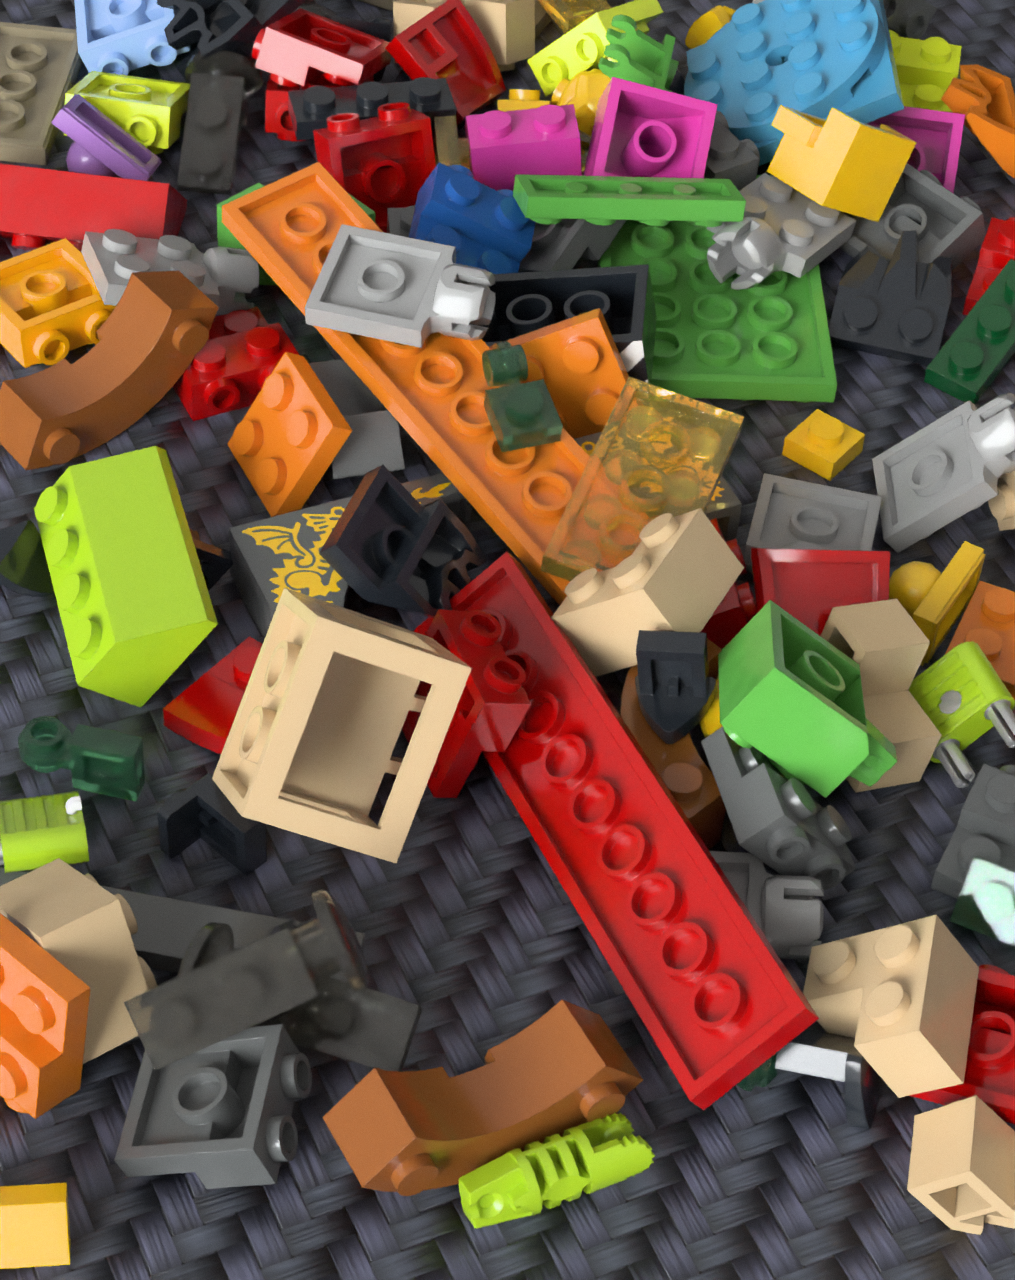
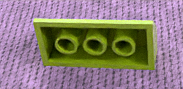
M158 446L69 466L53 486L46 488L42 492L34 507L77 685L140 708L218 625L167 452Z

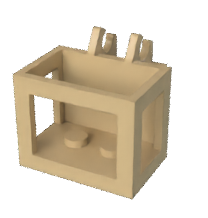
M284 588L212 780L242 817L397 863L472 668L431 637ZM420 681L432 684L427 697L415 694ZM408 711L420 712V717L404 758L391 756ZM385 772L397 775L377 826L368 815Z

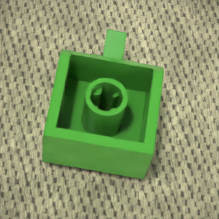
M769 600L718 654L720 723L723 729L738 745L747 749L755 747L772 759L778 770L788 780L796 778L803 785L807 784L826 798L848 776L869 787L873 786L897 762L895 746L865 716L860 665L773 601Z

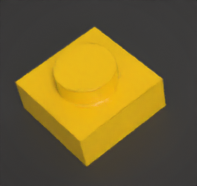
M509 89V100H498V110L504 112L551 105V101L540 100V90Z
M816 409L785 437L782 455L831 481L862 452L865 434Z

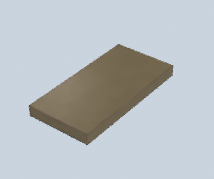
M0 22V161L47 165L59 131L51 122L65 105V93L75 85L83 64L78 54L77 29Z

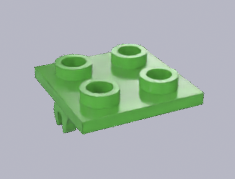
M626 15L614 16L611 25L624 30L625 33H620L610 28L607 29L606 39L610 45L605 47L604 55L618 62L600 58L598 67L601 72L610 79L616 77L672 92L669 90L679 63V61L671 58L676 37L666 34L662 43H659L638 30L636 22L631 17Z

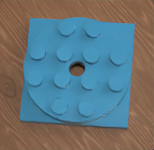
M764 0L758 4H746L737 9L732 15V20L718 30L705 44L686 51L688 73L685 79L684 95L718 104L717 111H720L725 116L729 131L739 140L750 139L757 146L760 155L759 166L772 161L784 135V132L771 125L780 105L825 120L831 109L835 108L865 124L904 109L883 0Z

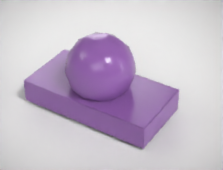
M75 94L51 122L74 140L67 152L68 172L115 177L117 174L121 178L147 181L161 164L159 157L79 94Z

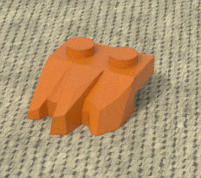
M978 64L960 65V79L953 78L941 100L953 113L965 114L964 125L979 139L980 143L998 165L1015 179V94L1011 79Z

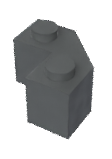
M343 359L309 363L353 430L323 475L324 482L365 476L366 473L382 464L390 472L405 469L398 421L388 410H385L384 405Z

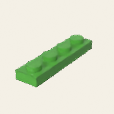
M515 174L513 197L525 218H530L534 222L547 225L558 224L562 219H584L595 225H612L616 220H638L650 226H665L670 221H692L704 227H718L723 222L743 221L746 200L730 179Z

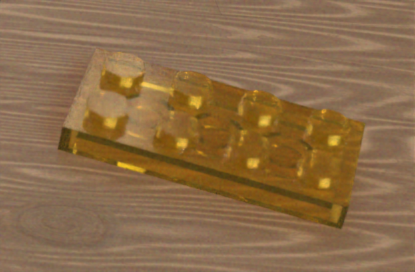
M628 377L543 554L541 571L571 581L580 573L591 568H596L600 572L616 567L621 561L633 554L642 541L639 537L640 532L656 517L665 513H671L673 517L699 508L705 513L739 437L744 416Z

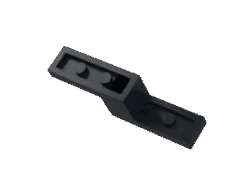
M421 77L404 82H365L355 86L330 88L313 86L306 90L288 91V110L297 140L314 139L313 130L327 128L326 119L332 115L356 113L359 114L360 120L378 117L377 108L381 105L405 102L410 104V110L415 109L430 117L436 165L438 162L446 166L461 165L470 170L465 128L456 130L457 109L446 78L432 79Z

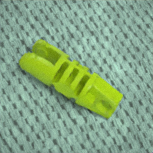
M621 1112L618 1114L614 1113L607 1115L603 1119L598 1118L591 1122L564 1130L563 1137L559 1134H553L545 1137L543 1143L534 1141L526 1144L523 1152L519 1148L507 1151L504 1155L459 1178V1193L462 1208L476 1229L541 1213L542 1205L547 1209H552L561 1205L564 1199L566 1201H573L580 1198L582 1190L586 1194H591L624 1181L628 1177H634L636 1174L642 1173L644 1170L649 1169L650 1164L654 1163L652 1159L655 1157V1154L651 1151L652 1148L645 1139L643 1140L640 1135L635 1137L632 1134L634 1129L631 1127L632 1123L627 1117L622 1115Z

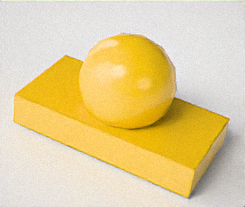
M964 541L942 573L931 563L919 561L903 564L892 573L889 579V600L898 599L930 641L920 664L921 666L930 661L969 604L979 582L986 555L984 554L985 549Z

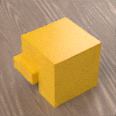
M780 105L771 125L784 132V135L767 172L821 206L879 222L917 142L887 125L881 124L877 128L859 122L835 108L831 109L825 120Z

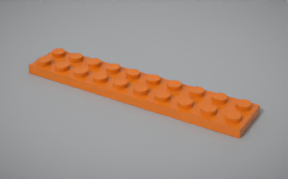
M319 162L222 205V223L304 316L306 302L341 224L383 232ZM314 326L559 605L567 597L564 592L566 586L577 575L591 568H596L600 572L616 567L621 561L631 556L642 540L639 534L649 523L648 519L482 339L470 341L437 332L431 333L425 339L422 348Z

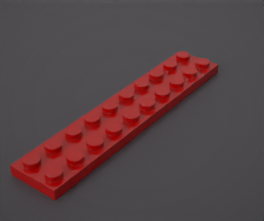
M506 551L449 600L453 610L483 611L497 619L502 627V633L498 640L502 644L507 658L517 662L526 674L522 687L526 691L531 706L527 711L524 721L518 727L505 752L482 751L688 1099L702 1110H705L817 1021L819 1017L572 641L551 619L553 612L522 565ZM429 617L413 632L426 635L434 618Z

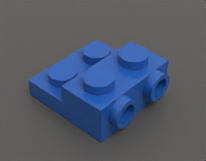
M438 162L418 191L409 238L456 247V263L483 268L493 274L518 273L520 262L531 249L535 222L530 218H525L513 197L512 190L502 189L496 191L474 180V176L468 168L461 165L446 166Z

